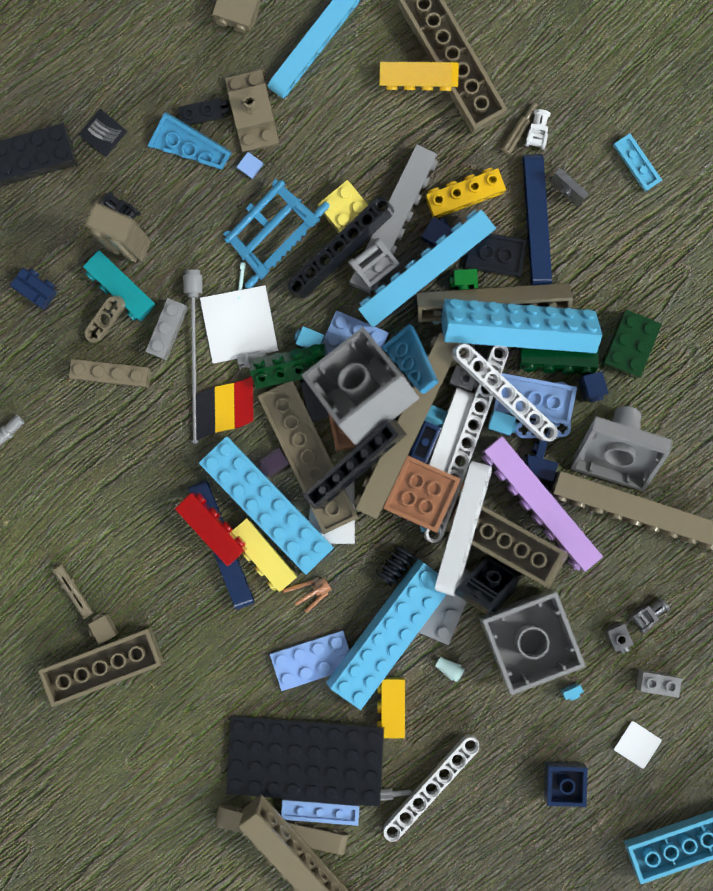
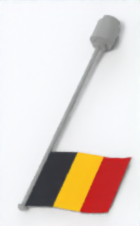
M185 270V275H183V294H187V297L191 298L193 441L191 442L197 444L199 439L213 433L239 428L254 421L253 379L250 376L242 381L216 386L196 394L195 298L202 294V275H200V270Z

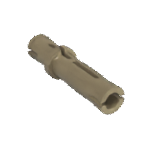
M63 564L54 569L52 572L62 585L60 586L61 589L66 591L83 619L93 614L94 612L74 584V578L71 579Z

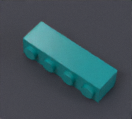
M100 250L83 266L87 270L85 274L92 281L96 279L101 283L99 288L106 294L110 292L113 296L118 295L124 299L125 307L128 309L126 313L134 321L138 319L142 322L157 306Z

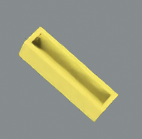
M249 518L245 519L231 531L236 537L240 536L246 542L245 547L247 550L243 553V556L249 562L252 560L256 564L255 570L261 576L265 575L269 580L267 584L273 591L277 589L280 592L297 578V574Z

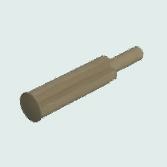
M533 102L525 116H521L501 148L504 153L511 155L512 150L529 125V119L538 106L537 103Z

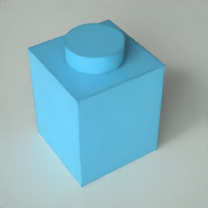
M303 326L302 330L298 329L294 340L297 341L296 346L306 348L314 344H322L325 336Z
M494 410L492 411L487 430L511 436V433H515L518 422H515L516 417Z

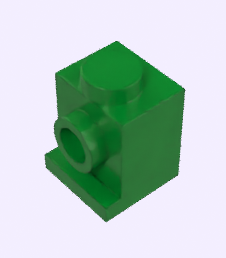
M477 269L454 270L453 275H450V287L458 288V290H470L469 287L478 289Z

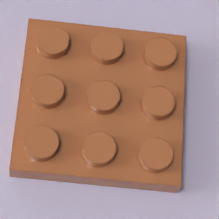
M407 455L383 509L437 533L461 479Z

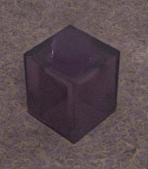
M280 448L260 460L262 465L259 467L265 476L269 474L272 477L290 465Z

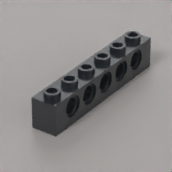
M395 419L386 420L308 489L303 496L314 510L324 508L407 434Z

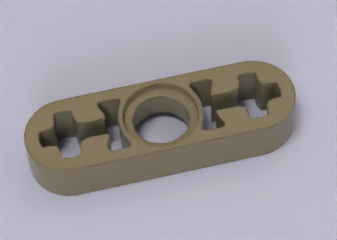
M121 296L109 297L85 330V337L89 342L95 343L102 340L125 308V301ZM117 301V308H114L112 311H109L114 306L113 302ZM102 314L108 316V324H104L101 321ZM98 327H100L101 329H98V331L96 332L97 336L94 337L93 330H96Z

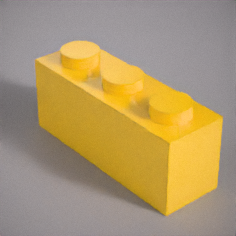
M385 677L378 686V694H381V701L377 702V713H381V721H377V726L385 727L384 738H405V678Z

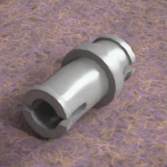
M267 352L246 353L244 356L237 357L239 368H250V360L257 357H265Z

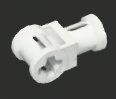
M535 109L533 112L535 115L534 122L528 131L525 146L541 147V150H544L548 137V127L546 124L551 113L546 110Z

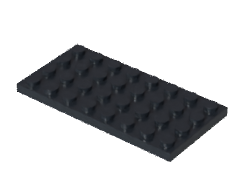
M232 715L226 794L258 797L262 794L264 797L380 807L385 727Z

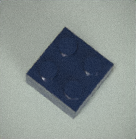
M545 762L544 801L547 806L586 807L588 768L584 763Z

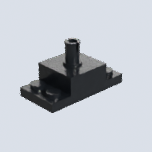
M488 555L456 588L455 594L486 615L491 611L495 613L516 590L518 581L524 574Z

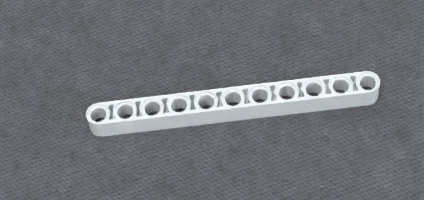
M494 346L489 351L486 359L500 374H502L508 357L507 347ZM494 350H501L503 357H495ZM489 375L487 382L492 385L495 379ZM478 383L474 392V399L447 473L454 474L460 478L461 482L440 525L438 537L431 539L429 537L430 530L425 528L424 537L429 542H439L444 535L493 399L490 393L484 394L481 391L482 385ZM475 403L483 405V412L475 410ZM470 420L477 423L476 430H471L468 427ZM463 438L470 440V448L467 449L462 446ZM457 456H461L464 459L462 467L457 466L455 463Z

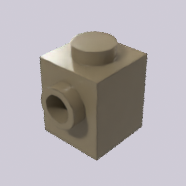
M100 613L91 618L93 622L88 624L90 636L96 639L99 645L119 634L109 614L103 616Z

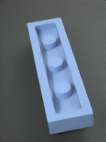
M283 799L281 816L285 820L358 826L360 805Z

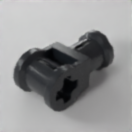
M112 191L107 193L102 199V206H106L134 220L137 216L141 215L132 205L124 200L120 201L117 199Z

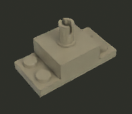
M262 70L225 78L242 153L280 145Z

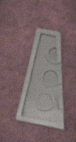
M464 568L460 584L472 571ZM446 594L418 633L449 645L467 601L458 595L451 596Z

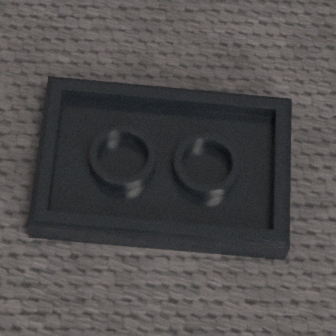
M489 234L467 252L464 269H477V271L521 278L527 240Z

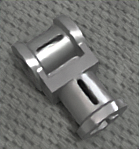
M659 596L653 604L637 609L629 618L634 620L640 628V633H643L659 620V615L669 611L670 608L662 597Z

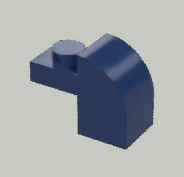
M538 439L532 447L534 456L526 455V465L537 478L554 481L558 463L543 459L548 441Z

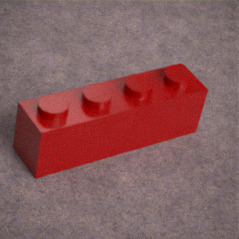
M196 492L191 493L175 510L226 566L231 565L247 550L245 547L246 542L240 536L236 537L231 532L233 528L226 521L223 523L219 519L220 514L213 507L209 508L207 506V500L200 493L196 494Z

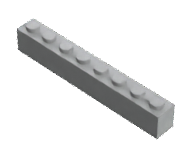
M416 145L389 200L394 208V213L372 235L366 249L374 244V240L379 238L394 255L397 248L395 246L396 240H401L405 232L403 226L405 222H410L414 213L411 210L414 205H418L422 197L419 193L422 188L426 189L430 181L428 175L430 171H435L439 162L436 160V153ZM378 249L359 266L363 269L382 254L381 250ZM356 271L350 280V285L368 294H371L372 290L376 291L380 284L379 281L369 289Z

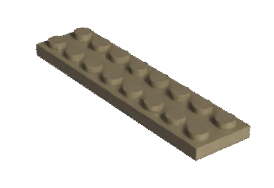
M293 381L259 395L258 398L305 493L334 466ZM345 489L324 508L314 510L310 505L323 534L358 518Z

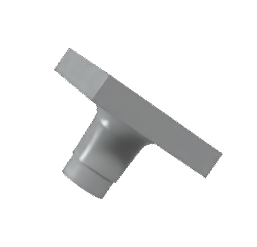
M622 406L615 410L612 421L595 417L573 456L571 469L644 492L670 454L672 440L640 430L641 413L633 407Z

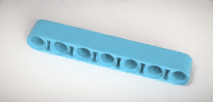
M332 0L271 78L267 87L284 99L352 13L360 0Z

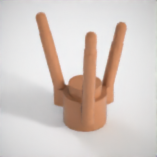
M316 577L313 580L283 589L282 592L286 593L315 584L312 586V592L295 602L297 606L315 594L319 596L305 609V612L308 613L317 603L329 595L328 592L331 591V588L324 577L321 579Z

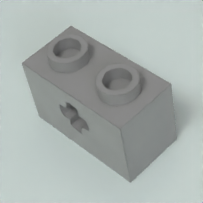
M639 669L636 688L641 692L679 698L682 678L677 675Z

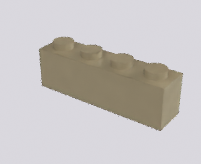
M71 359L69 378L72 380L149 388L151 369L148 367Z

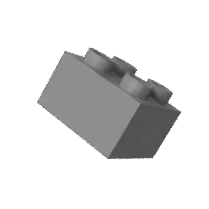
M364 327L302 374V377L332 418L356 446L363 442L386 420H393L420 399Z
M552 589L503 606L495 613L491 611L488 615L482 614L479 616L505 687L511 695L586 667L558 593Z

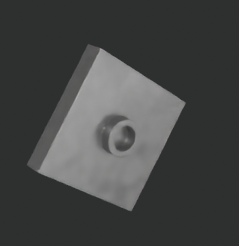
M560 168L550 181L577 207L588 196V192Z

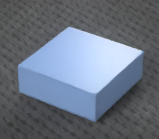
M247 152L238 164L237 169L253 179L264 164Z

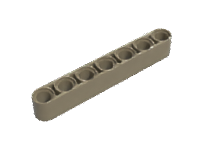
M219 805L215 826L241 833L239 824L244 809L229 805ZM285 820L310 848L334 854H345L349 836L347 832L301 821Z

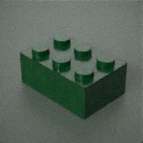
M627 309L624 310L620 315L601 365L634 379L640 378L662 324Z

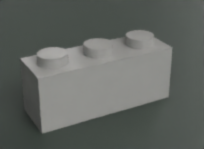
M167 298L146 349L147 353L167 361L188 310L186 305Z

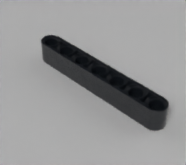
M378 197L372 201L290 279L287 285L289 292L303 299L314 291L392 217L394 208L390 202L384 197ZM386 205V208L383 211H380V208ZM372 218L371 223L366 225L367 220ZM355 232H358L357 236L355 238H352V235ZM344 245L343 249L338 252V248ZM330 258L329 262L324 265L325 260ZM316 272L314 277L310 278V275ZM299 285H302L301 289L299 291H296L297 287Z

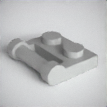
M379 238L374 240V244L355 259L352 258L348 261L369 289L400 265ZM378 249L381 250L382 254L363 269L359 266Z

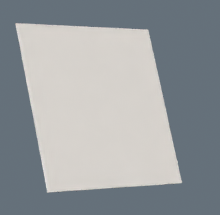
M265 285L200 298L213 363L234 360L239 356H244L246 353L278 351Z

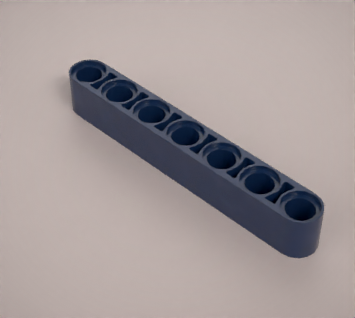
M543 154L523 155L531 285L552 284L544 158Z
M205 480L188 487L190 494L196 492V494L200 493L207 500V506L209 508L213 507L220 514L219 519L224 523L208 481ZM213 551L235 609L239 610L254 604L255 601L239 559L237 558L231 565L226 566Z

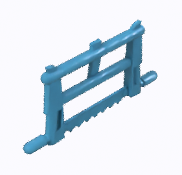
M275 178L272 189L256 206L252 203L248 205L246 209L249 213L232 231L223 233L226 236L225 242L231 243L242 257V260H246L256 273L245 283L246 289L252 288L259 281V278L262 280L270 271L269 269L272 266L276 267L277 261L281 262L282 256H286V252L291 251V247L296 246V242L301 241L302 236H306V231L309 227H313L320 220L319 216L321 217L329 208L328 202L322 203L313 213L301 203L302 199L297 198L284 187L285 182L283 180L278 181ZM278 193L287 204L269 222L260 211ZM293 209L304 222L263 264L252 251ZM256 218L264 228L246 246L237 235Z

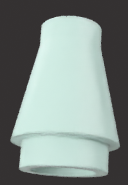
M440 657L435 666L451 681L454 680L456 682L459 681L465 671L461 667L462 665Z

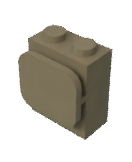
M217 0L212 13L214 21L224 27L227 25L232 26L235 30L242 33L245 31L251 32L260 9L261 0Z

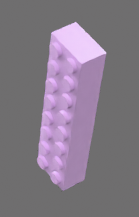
M503 436L497 438L481 452L483 454L482 460L487 465H492L496 470L494 471L496 477L500 481H505L508 484L506 486L507 490L513 496L517 495L520 501L518 503L522 508L533 514L530 516L537 525L544 527L543 533L548 539L555 540L557 543L556 547L569 554L568 557L570 559L568 563L574 569L586 572L603 557Z

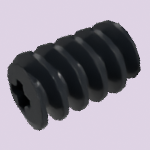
M402 545L401 547L394 546L397 553H389L392 559L385 558L387 565H380L383 570L382 572L375 571L390 586H392L390 582L397 584L398 581L395 576L402 577L400 570L407 571L404 564H412L409 558H417Z

